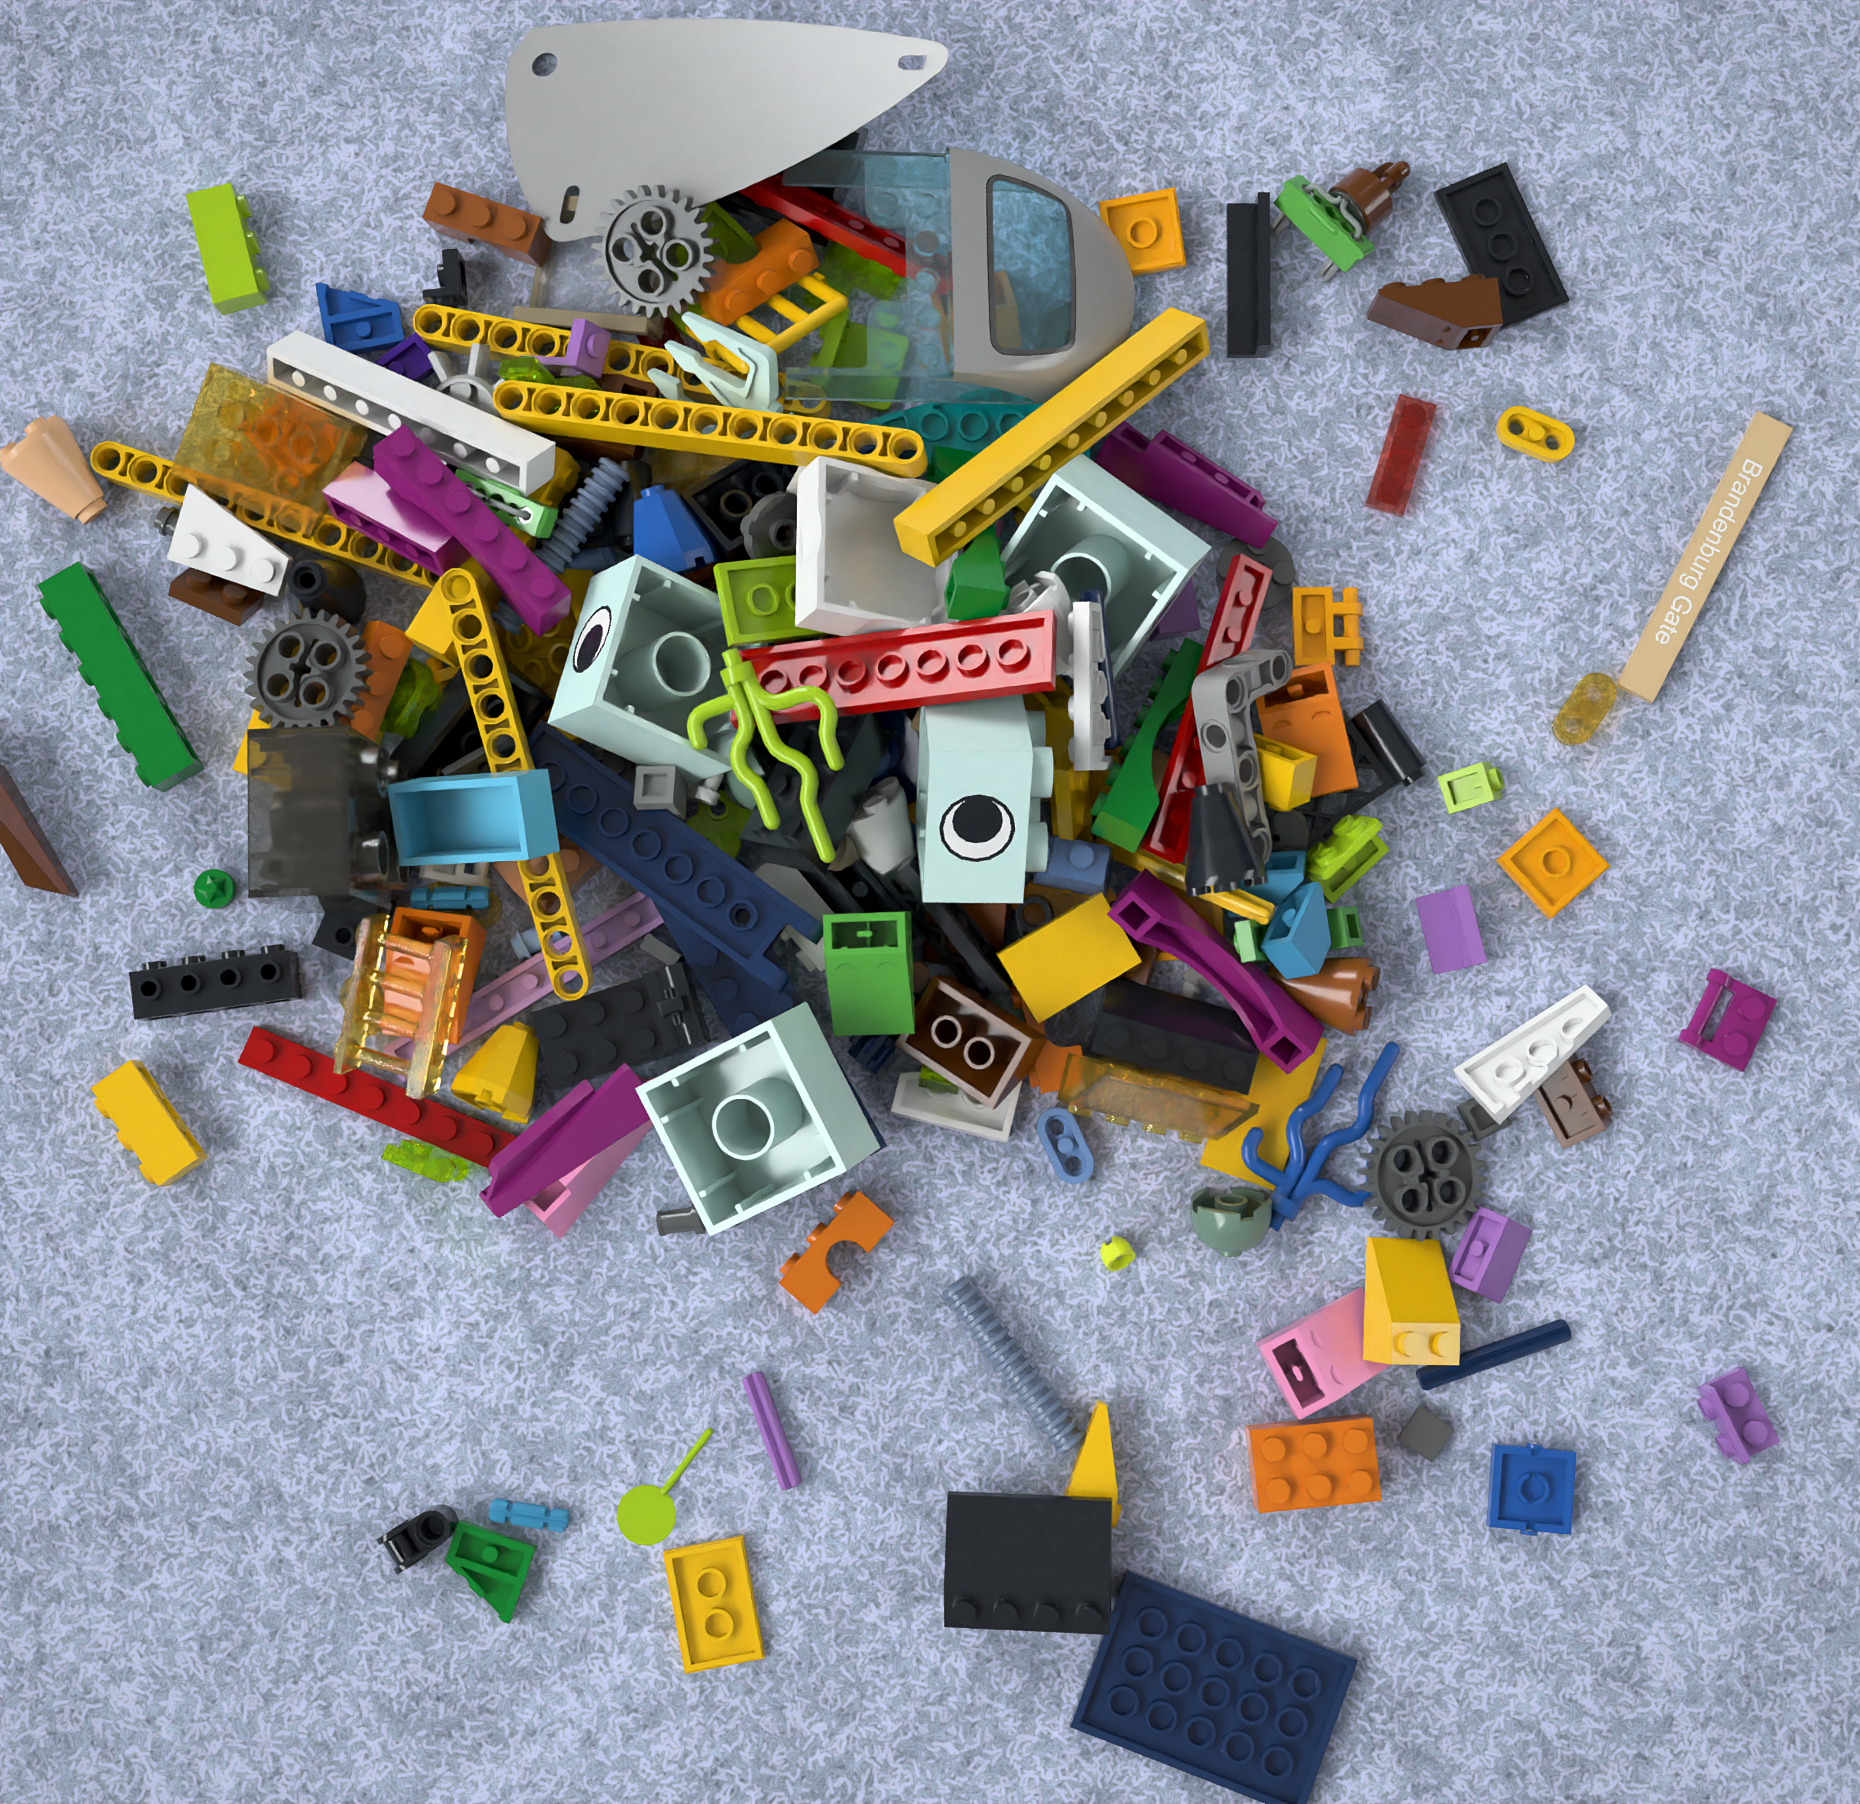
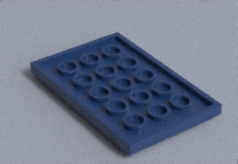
M1126 1568L1111 1609L1109 1635L1101 1636L1069 1724L1071 1728L1265 1804H1307L1358 1660L1351 1655Z

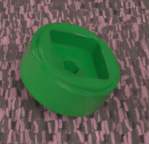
M209 869L197 877L194 883V895L201 905L210 909H222L234 900L236 883L228 873L218 869Z

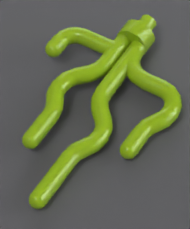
M737 647L721 653L727 669L720 671L728 694L700 704L689 715L687 732L693 748L700 751L705 749L708 744L703 729V724L707 719L734 709L739 726L729 754L731 768L737 779L750 789L754 795L764 825L770 830H775L780 826V818L770 791L763 778L749 767L746 760V752L753 738L756 721L762 740L770 754L781 762L793 766L800 773L802 778L800 792L802 812L820 859L825 863H831L835 859L836 854L817 804L819 786L817 770L808 757L800 751L788 747L781 741L769 710L789 709L805 702L817 705L821 714L818 733L821 747L829 767L832 770L838 771L844 766V758L835 735L838 715L834 701L824 690L811 685L797 687L779 694L768 693L758 682L751 660L742 662Z

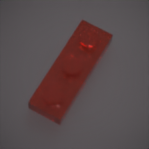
M1403 394L1398 395L1366 498L1365 507L1402 518L1437 405Z

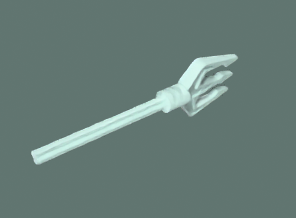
M692 312L684 313L682 320L702 342L718 341L746 362L750 367L747 381L705 362L698 351L669 340L665 344V348L684 371L694 373L725 407L783 414V405L776 400L779 396L778 362L775 351L763 343ZM656 368L648 371V377L667 399L693 402L684 395L680 379ZM717 425L705 427L701 434L714 432ZM748 430L740 438H746L752 433L756 434L757 431ZM787 435L780 440V444L792 443L797 436Z

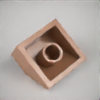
M557 831L559 855L572 897L603 865ZM544 855L531 859L530 865L532 870L540 875L545 874L549 869L548 858ZM517 861L494 862L492 864L493 868L529 906ZM545 892L542 896L541 903L547 912L555 913L560 908V899L555 893Z

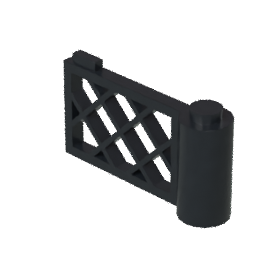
M626 460L617 463L629 473L631 479L629 482L624 481L622 483L623 490L621 493L616 492L614 494L616 498L614 503L609 501L607 513L602 512L600 514L601 519L604 521V535L589 537L585 535L587 541L585 543L580 542L577 546L580 550L617 546L625 553L634 554V502L642 499L640 491L652 487V467L648 463L637 460ZM591 471L578 472L576 486L558 504L559 512L557 516L559 519L562 520L564 517L562 515L564 508H568L571 505L569 502L571 498L577 499L579 496L577 490L579 488L584 489L586 486L584 480L586 478L591 479L594 475ZM537 542L535 549L540 550L543 545Z
M1382 698L1345 723L1347 734L1356 745L1353 761L1355 771L1357 772V768L1373 770L1382 782V785L1371 793L1353 789L1338 792L1347 794L1345 810L1338 815L1320 813L1323 796L1318 797L1316 812L1295 808L1298 813L1300 810L1303 815L1315 817L1306 852L1319 842L1324 843L1326 839L1323 835L1330 831L1343 817L1353 815L1398 783L1402 782L1405 787H1408L1425 775L1422 767L1427 764L1426 760ZM1360 752L1368 764L1358 762ZM1352 795L1363 797L1350 806ZM1319 818L1330 819V821L1318 828Z

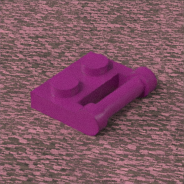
M1711 968L1706 977V981L1709 983L1687 1029L1681 1030L1677 1041L1739 1072H1744L1777 1000L1733 979L1732 976L1725 972ZM1724 989L1732 993V996L1709 1042L1702 1037V1034Z

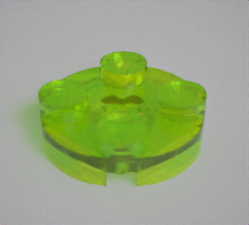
M414 658L407 659L410 664L403 668L379 728L380 731L393 737L401 736L410 739L417 730L418 719L425 707L430 706L438 694L439 687L432 682L431 668Z

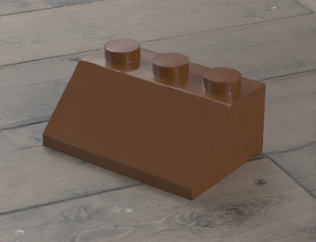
M939 975L932 977L914 1010L915 1034H901L895 1045L993 1110L1000 1105L1029 1073L1048 1037L952 975Z

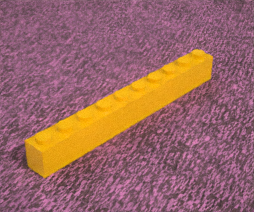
M1172 307L1160 314L896 516L893 521L901 551L934 568L939 566L1049 480L1054 472L1086 451L1210 354L1206 321Z

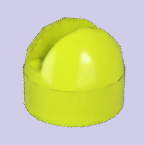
M1112 1236V1243L1109 1245L1104 1241L1100 1249L1103 1263L1107 1270L1112 1272L1125 1268L1136 1257L1129 1242L1118 1236Z

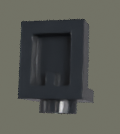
M457 248L442 250L443 264L437 265L438 281L441 288L423 290V300L426 304H436L458 309V306L468 305L465 260Z

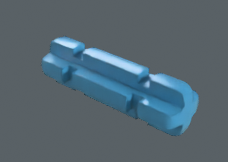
M472 886V890H468L467 887H434V891H430L429 888H414L411 893L412 909L429 911V907H434V911L467 910V906H472V910H487L491 903L490 890L486 886Z
M496 1498L490 1505L489 1520L504 1524L510 1521L511 1525L541 1530L544 1527H548V1531L563 1533L568 1527L569 1511L560 1508H553L551 1511L547 1510L548 1506L517 1501L514 1504H510V1500Z

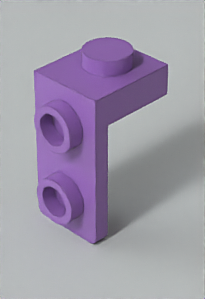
M574 319L565 357L519 355L518 364L531 370L530 375L543 381H553L554 376L575 383H583L584 378L601 379L611 333L587 319Z

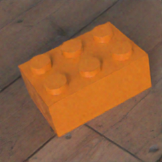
M1366 1413L1245 1425L1253 1503L1258 1513L1382 1501L1373 1419Z

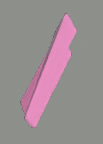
M637 1075V1077L643 1082V1084L655 1079H644L640 1075ZM651 1119L523 1204L561 1239L653 1126Z

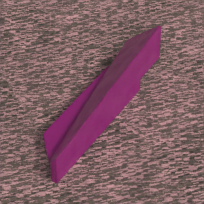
M1123 421L1109 433L1094 460V463L1129 488L1254 547L1262 548L1278 525L1276 519L1262 512L1266 501L1259 491L1164 429L1152 440H1149L1129 423Z
M626 1063L621 1065L597 1091L586 1079L583 1080L491 1159L488 1171L492 1176V1180L486 1189L480 1191V1198L497 1218H501L649 1121L650 1117L635 1089L643 1085V1082Z

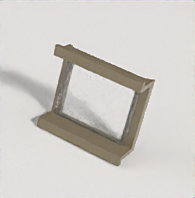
M565 195L560 215L561 223L569 224L573 221L579 196ZM663 219L652 221L653 229L660 233L663 227ZM637 226L633 227L637 233H640ZM598 235L567 242H558L552 239L542 268L536 267L529 307L514 306L512 320L571 330L574 319H587L610 333L648 336L661 340L665 318H663L660 311L657 317L648 318L646 308L642 314L634 315L632 314L633 302L628 306L620 307L618 303L621 294L608 295L606 293L612 283L610 280L599 281L598 277L605 271L604 266L593 265L595 259L602 257V251L592 248L593 243L602 242L603 237ZM627 239L624 242V253L629 259H632L635 247L632 241ZM656 244L653 245L656 251L652 256L654 259H659L656 255L659 246ZM652 270L648 278L651 288L657 291L660 286V278Z

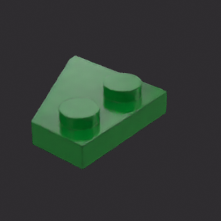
M461 1519L457 1524L445 1562L458 1575L463 1576L468 1581L469 1587L480 1598L483 1597L498 1612V1617L504 1623L509 1624L513 1619L537 1545Z

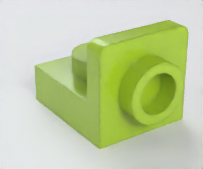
M1480 762L1437 777L1449 814H1455L1485 803L1503 799L1500 790L1505 789L1504 780L1499 768H1493L1491 762Z

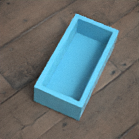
M548 769L424 777L387 785L399 866L530 860L560 851Z

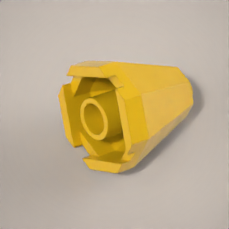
M513 1022L512 1026L501 1025L456 1074L450 1087L451 1091H453V1096L484 1111V1108H487L497 1113H504L501 1118L510 1122L528 1125L535 1105L540 1052L539 1040L534 1036L536 1031L520 1022Z

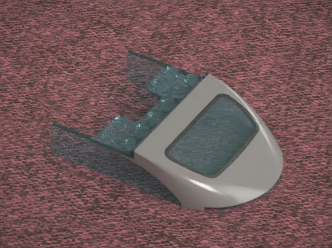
M948 146L945 147L944 153L823 149L782 171V185L865 188V211L870 222L882 228L905 229L907 301H880L869 310L867 317V365L865 367H787L784 384V399L1039 404L1047 402L1123 344L1128 336L1134 313L1135 291L1131 268L1122 246L1111 229L1097 214L1070 192L1034 171L995 156Z

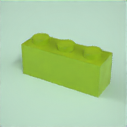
M231 182L185 194L213 305L222 315L267 304L265 291L270 290V282L264 267L258 268L255 255L261 253V247L255 231H249L246 219L252 217V211L246 195H240Z

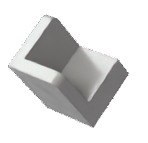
M676 765L636 766L633 804L637 810L669 809L679 820H685L688 783Z

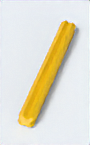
M1096 837L1095 844L1111 847L1115 861L1140 872L1146 868L1160 881L1187 892L1185 886L1186 865L1181 863L1173 864L1141 849L1142 846L1140 845L1135 853L1102 837ZM1212 885L1210 886L1211 893L1197 896L1249 920L1255 919L1261 925H1268L1274 916L1275 905L1241 889L1214 893Z

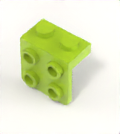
M846 308L821 325L819 338L823 339V343L819 353L813 352L808 365L807 375L812 376V379L820 381L825 386L829 397L879 412H886L889 410L909 349V342L905 337L851 322L850 309Z
M1358 814L1353 816L1347 815L1332 828L1334 834L1324 843L1319 842L1306 852L1307 861L1304 876L1310 883L1319 882L1323 888L1324 899L1328 903L1333 904L1390 850L1376 834L1383 827V824L1377 818Z

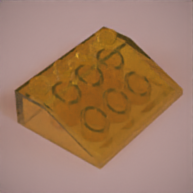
M210 362L170 474L309 537H313L329 510L322 491L352 464L351 461L354 456H359L367 436L366 430L368 427L237 368Z
M1069 1052L1056 1099L1068 1104L1067 1112L1091 1118L1092 1112L1096 1111L1106 1114L1105 1121L1126 1127L1129 1126L1130 1120L1143 1123L1142 1130L1165 1136L1166 1130L1171 1129L1180 1132L1179 1139L1196 1144H1202L1203 1138L1218 1141L1256 1115L1260 1104L1214 1088Z

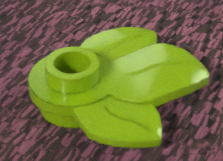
M718 790L717 793L720 794L717 803L724 805L725 813L720 816L714 815L710 810L711 805L699 803L698 813L686 822V825L705 839L709 838L712 844L735 860L742 842L739 836L752 811L738 807L737 804L728 798L725 791Z

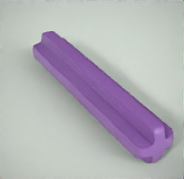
M758 1371L749 1374L743 1378L742 1382L779 1486L782 1490L794 1488L801 1483V1477L764 1373Z

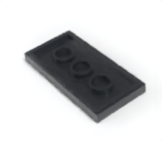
M1506 162L1435 191L1434 197L1469 274H1482L1485 276V279L1498 278L1503 325L1498 332L1563 306L1570 301Z

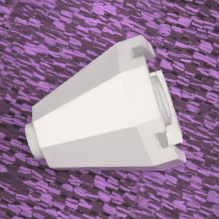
M1041 571L1034 575V578L1038 581L1037 583L1029 586L1024 580L1010 590L1008 607L1006 610H1001L999 616L1053 609L1057 617L1056 676L1061 673L1069 675L1068 659L1070 654H1073V637L1068 632V616L1070 612H1073V608L1066 587L1055 573Z

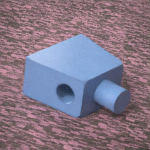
M1053 836L1048 839L1046 871L1034 872L1032 883L1061 890H1070L1089 896L1102 892L1106 899L1114 861L1112 849L1105 845L1077 839L1074 841L1059 839L1058 836Z

